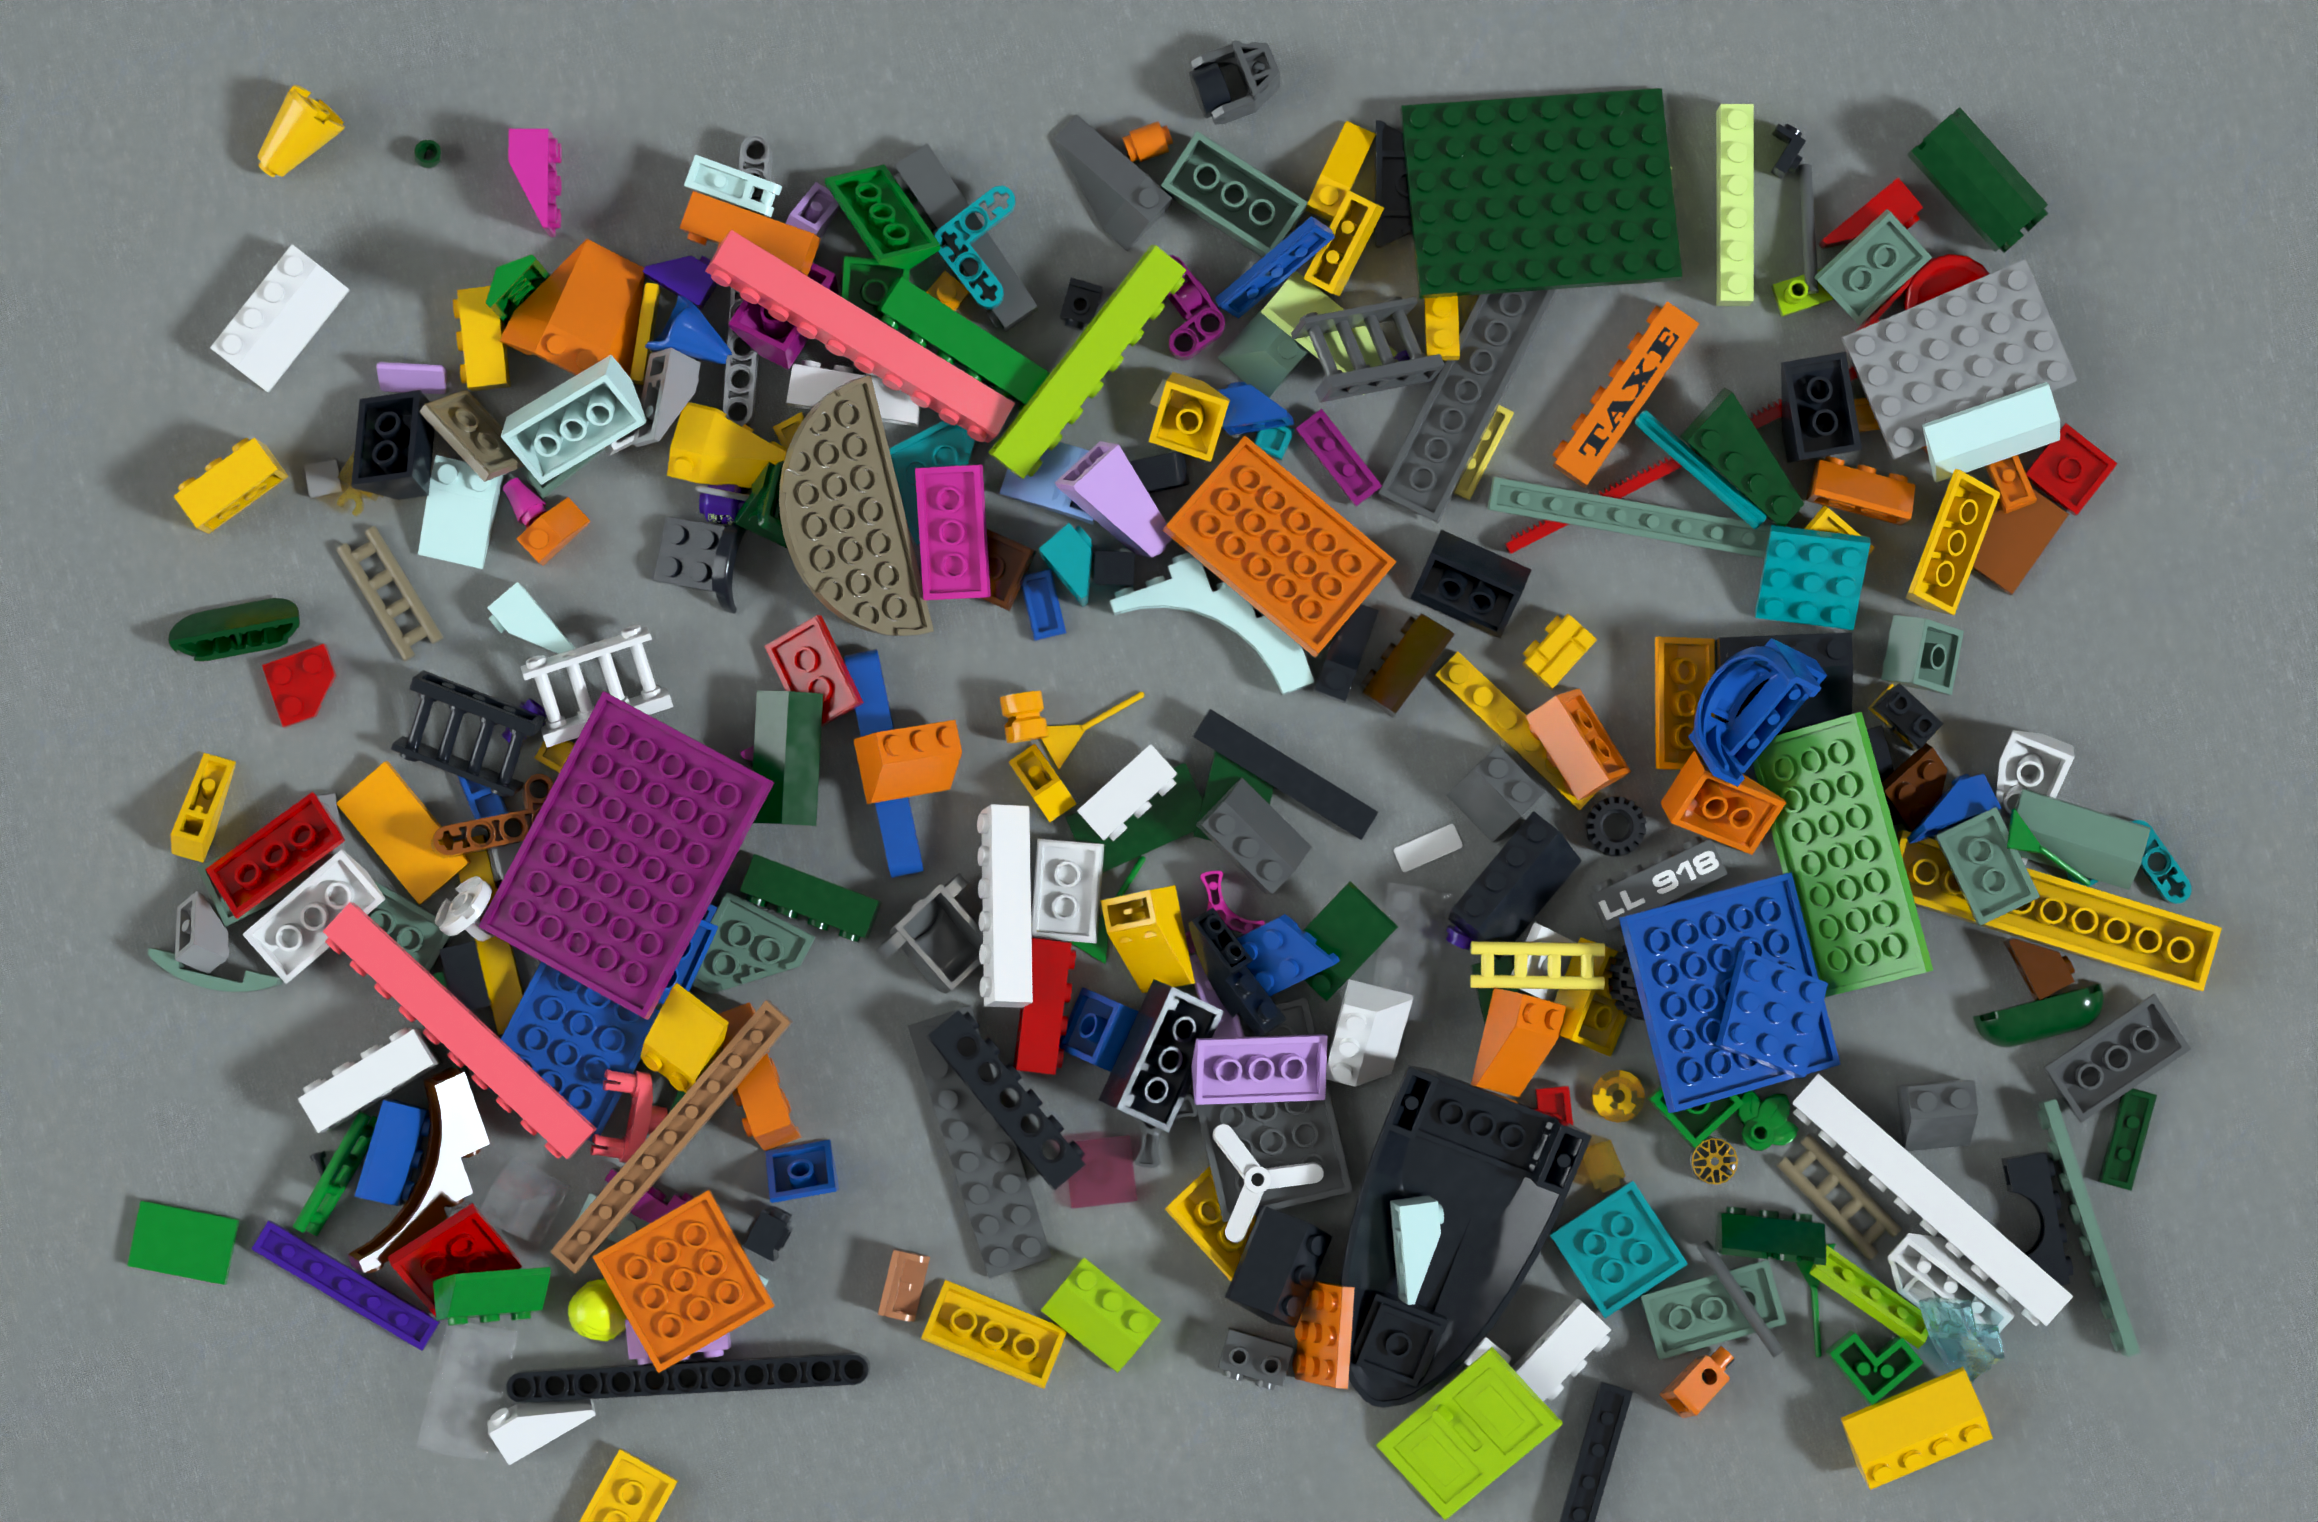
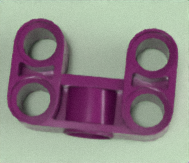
M1169 255L1186 269L1182 276L1185 279L1183 285L1174 295L1170 292L1167 295V298L1185 320V323L1175 329L1170 335L1169 351L1175 359L1186 361L1196 356L1223 334L1225 321L1222 313L1213 303L1200 281L1192 275L1179 257ZM1206 317H1214L1219 322V328L1214 332H1206L1201 328V321ZM1178 337H1189L1193 342L1192 348L1187 352L1178 351L1174 346V342Z

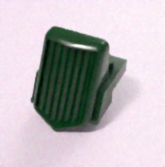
M779 461L776 465L768 462L752 484V494L738 511L735 517V524L787 548L779 507L780 479L784 461Z

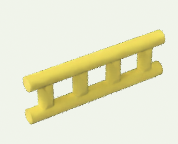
M1471 941V955H1481V975H1470V988L1604 990V976H1594V956H1605V943ZM1494 955H1514V975H1494ZM1528 955L1548 956L1547 976L1527 975ZM1561 956H1581V976H1561Z

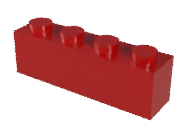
M1032 938L1033 1002L1020 1008L1013 1067L1016 1070L1055 1075L1056 1068H1062L1064 1049L1059 1048L1060 1035H1066L1068 1016L1063 1015L1064 1002H1070L1072 983H1067L1068 970H1074L1076 961V950H1071L1072 943Z

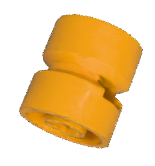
M1029 691L999 697L1002 715L1008 718V722L1004 725L1007 743H1018L1049 737L1046 718L1040 716V712L1044 710L1041 691Z

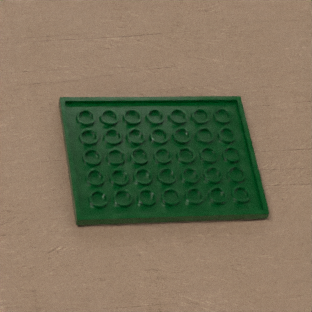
M1662 88L1401 105L1400 112L1419 299L1681 281L1683 276Z

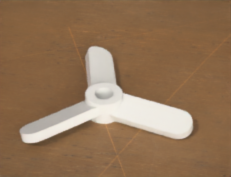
M1221 1124L1213 1131L1214 1141L1244 1179V1186L1225 1229L1227 1239L1234 1243L1241 1242L1245 1238L1264 1191L1273 1188L1313 1184L1321 1181L1323 1178L1322 1166L1316 1162L1271 1168L1260 1167L1230 1126ZM1256 1173L1261 1174L1263 1177V1184L1261 1186H1255L1251 1182L1252 1176Z

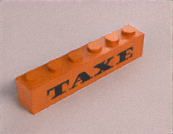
M1668 301L1663 308H1660L1658 305L1655 306L1646 319L1650 326L1645 334L1642 335L1637 332L1627 346V349L1632 351L1625 362L1618 359L1608 374L1613 378L1608 387L1605 389L1600 385L1589 401L1594 405L1587 416L1581 412L1570 428L1576 433L1569 443L1563 439L1552 454L1557 459L1553 467L1584 489L1700 324Z

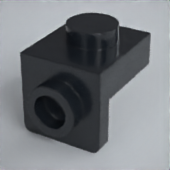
M1778 124L1772 135L1786 143L1787 147L1771 173L1782 179L1787 171L1793 175L1802 161L1803 157L1798 155L1806 140L1801 138V131L1792 125L1785 124V126Z

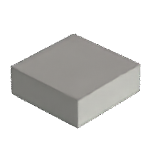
M337 459L304 465L311 499L344 493Z

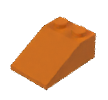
M1694 750L1660 803L1672 824L1753 855L1785 806L1786 801L1744 774L1745 779L1738 787L1713 776L1700 753Z
M1494 988L1471 1085L1520 1097L1558 1040L1566 1006L1533 996Z

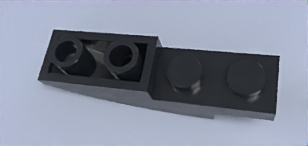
M1211 908L1190 921L1188 924L1197 956L1212 988L1230 1016L1234 1018L1240 1014L1256 1036L1260 1037L1280 1026L1286 1018L1247 968V965L1253 961L1215 909Z

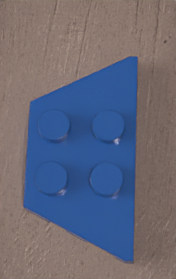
M1286 914L1237 938L1253 960L1247 965V968L1269 997L1340 961L1334 953L1328 955L1315 944L1317 939L1308 932L1302 931L1297 923Z

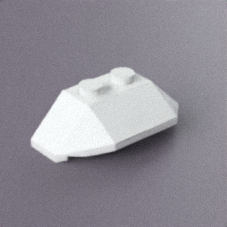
M1908 1233L1888 1255L1897 1292L1950 1333L1971 1336L1985 1335L1986 1338L1994 1339L2015 1316L2010 1304L1995 1291L1999 1285L1990 1277L1983 1281L1970 1269L1974 1263L1965 1255L1958 1259L1945 1247L1947 1241L1942 1237Z

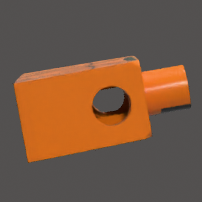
M1722 1346L1710 1357L1708 1355L1698 1356L1659 1395L1681 1418L1697 1416L1729 1381L1730 1377L1724 1371L1735 1359ZM1702 1373L1706 1376V1383L1702 1380Z

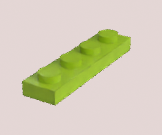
M1826 1245V1265L1813 1264L1809 1274L1919 1349L1926 1342L1935 1320Z

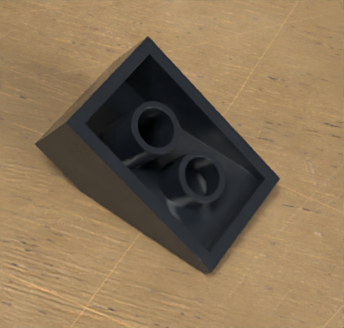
M1846 352L1781 362L1782 434L1787 463L1862 450Z

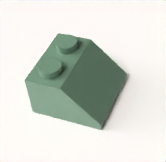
M1893 615L1881 680L1894 684L1900 683L1905 687L1952 695L1964 631L1926 618Z

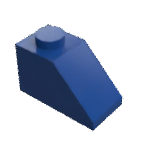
M1235 382L1227 385L1228 388L1218 390L1230 399L1223 422V428L1230 436L1294 425L1293 418L1287 410L1251 384Z

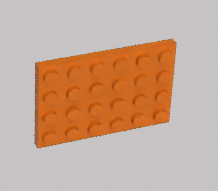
M1246 436L1239 441L1162 530L1315 658L1397 562Z

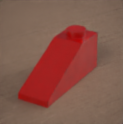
M1898 177L1823 238L1818 245L1822 249L1851 243L1886 209L1908 230L1920 220L1917 214L1923 209V206Z

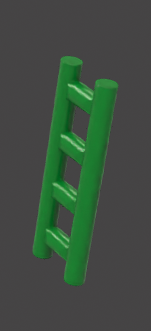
M359 1110L293 1224V1228L302 1233L306 1230L318 1237L369 1149L378 1119L377 1116L373 1115L371 1117Z

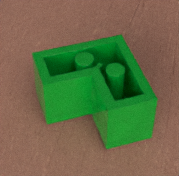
M1850 1330L1825 1351L1863 1399L1872 1406L1923 1364V1361L1904 1338L1898 1335L1873 1354L1860 1337Z

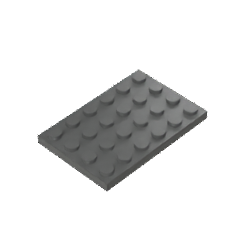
M1307 998L1276 1004L1286 1020L1264 1036L1315 1035ZM1238 1014L1244 1036L1256 1037V1034L1243 1017ZM1192 1081V1083H1191V1089H1192V1094H1193V1097H1194V1093H1193V1081ZM1327 1081L1325 1100L1196 1105L1223 1222L1229 1221L1244 1186V1179L1213 1139L1214 1129L1221 1124H1226L1232 1128L1260 1167L1271 1168L1316 1162L1322 1166L1324 1175L1322 1180L1317 1183L1273 1188L1264 1191L1254 1215L1259 1214L1261 1206L1277 1210L1353 1192ZM1254 1174L1251 1178L1252 1184L1261 1186L1263 1184L1262 1175Z

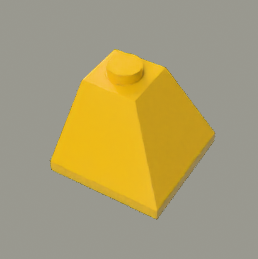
M1172 371L1166 381L1148 442L1211 462L1230 399L1204 381Z

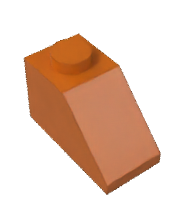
M567 497L541 515L516 539L538 563L544 566L583 530L591 520Z

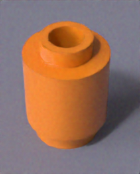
M1159 121L1129 131L1128 136L1122 137L1126 152L1132 162L1136 160L1143 162L1168 153V145L1173 144L1167 125L1161 127Z

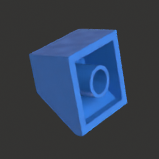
M1082 987L1068 1019L1066 1035H1061L1059 1048L1111 1072L1139 1011Z

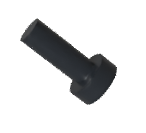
M325 1151L310 1155L311 1161H315L320 1176H322L326 1169L323 1159L326 1157Z

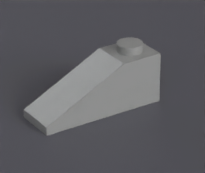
M673 348L657 351L649 355L641 397V406L647 421L646 424L635 429L634 446L640 447L660 441L695 394L699 382L698 375L701 362Z

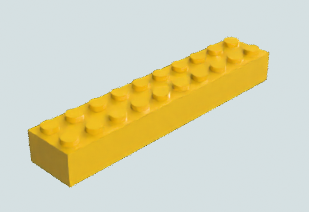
M1898 831L1896 837L1915 905L1977 925L1937 840L1929 838L1909 844L1907 837L1911 832ZM2029 868L2026 869L2040 897L1981 925L2195 992L2204 991L2222 927Z

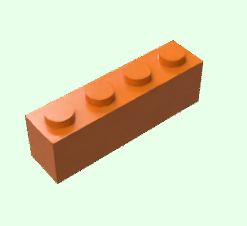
M695 191L691 194L679 227L688 233V240L703 246L706 245L707 241L719 244L717 249L730 230H733L806 276L809 274L821 238L814 233Z

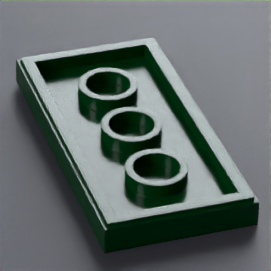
M1186 763L1173 768L1177 772V775L1173 778L1177 784L1163 797L1156 793L1149 800L1152 807L1138 819L1133 814L1124 822L1127 829L1114 841L1110 837L1103 841L1078 812L1065 817L1076 842L1104 844L1102 873L1195 831L1202 798Z

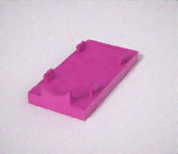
M969 464L915 468L923 600L990 597L983 465Z

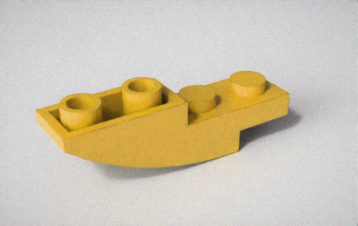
M1458 296L1424 298L1426 355L1440 354L1443 361L1459 360Z

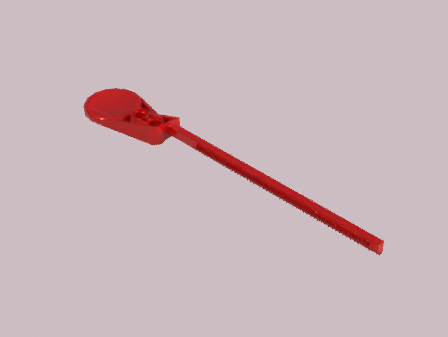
M1946 254L1931 258L1880 305L1856 331L1886 319L1879 320L1878 318L1905 289L1904 308L1907 310L1985 277L1990 273L1982 264L1968 256ZM1854 367L1848 368L1850 381L1858 378ZM1778 399L1779 404L1773 401V407L1768 404V409L1762 407V412L1757 410V415L1751 412L1750 420L1756 429L1782 416L1781 399ZM1669 455V460L1664 457V462L1658 460L1659 465L1653 462V468L1647 465V471L1642 468V473L1636 471L1637 476L1631 474V479L1625 476L1626 482L1620 479V485L1615 482V487L1609 485V490L1604 487V493L1598 490V495L1620 499L1682 466ZM1544 520L1542 524L1538 521V526L1533 524V529L1528 526L1527 532L1522 529L1521 535L1516 532V537L1511 534V540L1504 544L1508 553L1512 554L1569 524Z

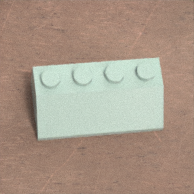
M609 355L507 416L501 438L542 485L646 424L647 419L631 378L614 357Z

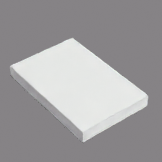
M1037 839L1031 938L1097 943L1104 844Z

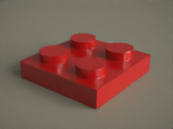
M2065 423L2060 428V440L2050 443L2045 447L2026 471V475L2029 481L2071 514L2077 516L2118 463Z

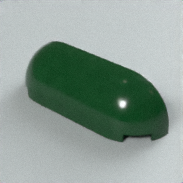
M271 598L202 611L189 615L176 623L169 633L168 641L175 652L179 650L186 655L192 656L194 661H211L278 648L287 644L288 639L299 628V610L296 604L290 600Z
M2101 983L2041 1000H2034L1973 1016L1978 1032L1986 1041L1998 1047H2015L2077 1031L2089 1026L2096 1020L2102 1010L2103 990Z

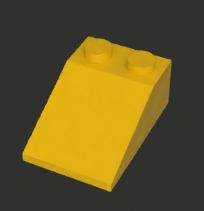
M676 983L672 987L644 1040L640 1058L650 1070L658 1071L666 1077L675 1089L687 1093L721 1053L729 1022Z

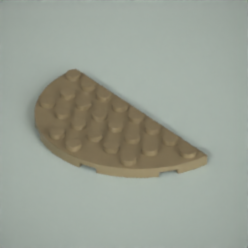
M871 375L863 376L837 387L823 397L810 410L795 432L786 453L780 479L779 507L783 535L792 561L804 583L815 597L839 618L853 626L881 635L913 636L934 632L927 601L923 600L922 581Z

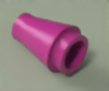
M514 478L503 486L502 490L507 495L520 524L524 523L528 528L541 515L547 512L545 509L546 503L527 488L519 478Z

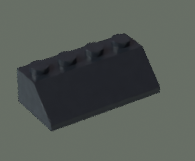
M1533 811L1454 905L1448 920L1474 941L1515 942L1582 860L1560 831ZM1494 955V957L1497 958L1499 961L1504 956Z
M1153 979L1098 1100L1169 1133L1193 1081L1191 1066L1196 1038H1212L1224 1011L1170 985Z

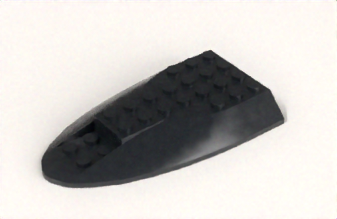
M1411 1065L1407 1066L1374 1146L1360 1188L1349 1229L1341 1271L1340 1285L1355 1287L1349 1380L1364 1401L1372 1406L1382 1408L1412 1402L1436 1387L1469 1357L1504 1312L1540 1253L1567 1197L1591 1140V1134L1554 1115L1486 1089L1472 1086L1470 1083L1436 1070ZM1430 1196L1437 1200L1438 1204H1441L1444 1212V1223L1440 1224L1441 1235L1415 1304L1407 1305L1398 1298L1390 1201Z

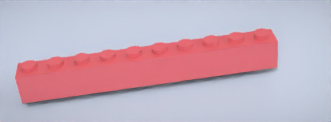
M730 230L705 270L717 284L724 287L730 286L740 292V296L745 301L751 304L758 303L768 309L769 314L773 318L782 322L787 321L796 326L797 331L804 337L809 339L815 338L824 343L826 349L832 354L847 357L854 362L855 367L860 371L868 374L873 373L883 379V384L895 391L901 390L911 396L910 399L916 405L923 408L929 407L939 413L940 419L951 425L957 424L967 430V434L978 442L985 441L989 443L999 434L1015 404L1013 401L733 230Z
M349 902L322 931L328 936L325 940L327 945L339 955L344 951L352 959L349 965L362 977H365L367 974L370 975L377 982L374 988L387 1000L393 997L400 1003L401 1006L398 1010L410 1022L413 1023L417 1019L425 1027L423 1034L435 1045H438L440 1042L450 1050L447 1056L457 1066L462 1068L466 1065L475 1074L471 1078L485 1091L490 1087L499 1096L496 1102L508 1113H511L513 1110L523 1118L520 1124L530 1134L535 1136L539 1133L548 1142L544 1146L556 1158L559 1159L562 1155L566 1159L571 1158L597 1130L592 1123L358 905Z

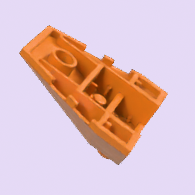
M586 239L513 312L499 341L528 356L534 354L575 376L612 355L630 377L645 275L642 271L644 267Z

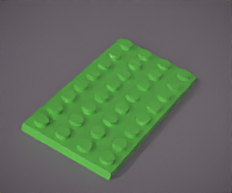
M1862 712L1775 736L1753 762L1758 784L1786 801L1785 806L1770 828L1783 874L1792 872L1818 977L1820 980L1828 983L1825 997L1933 971Z

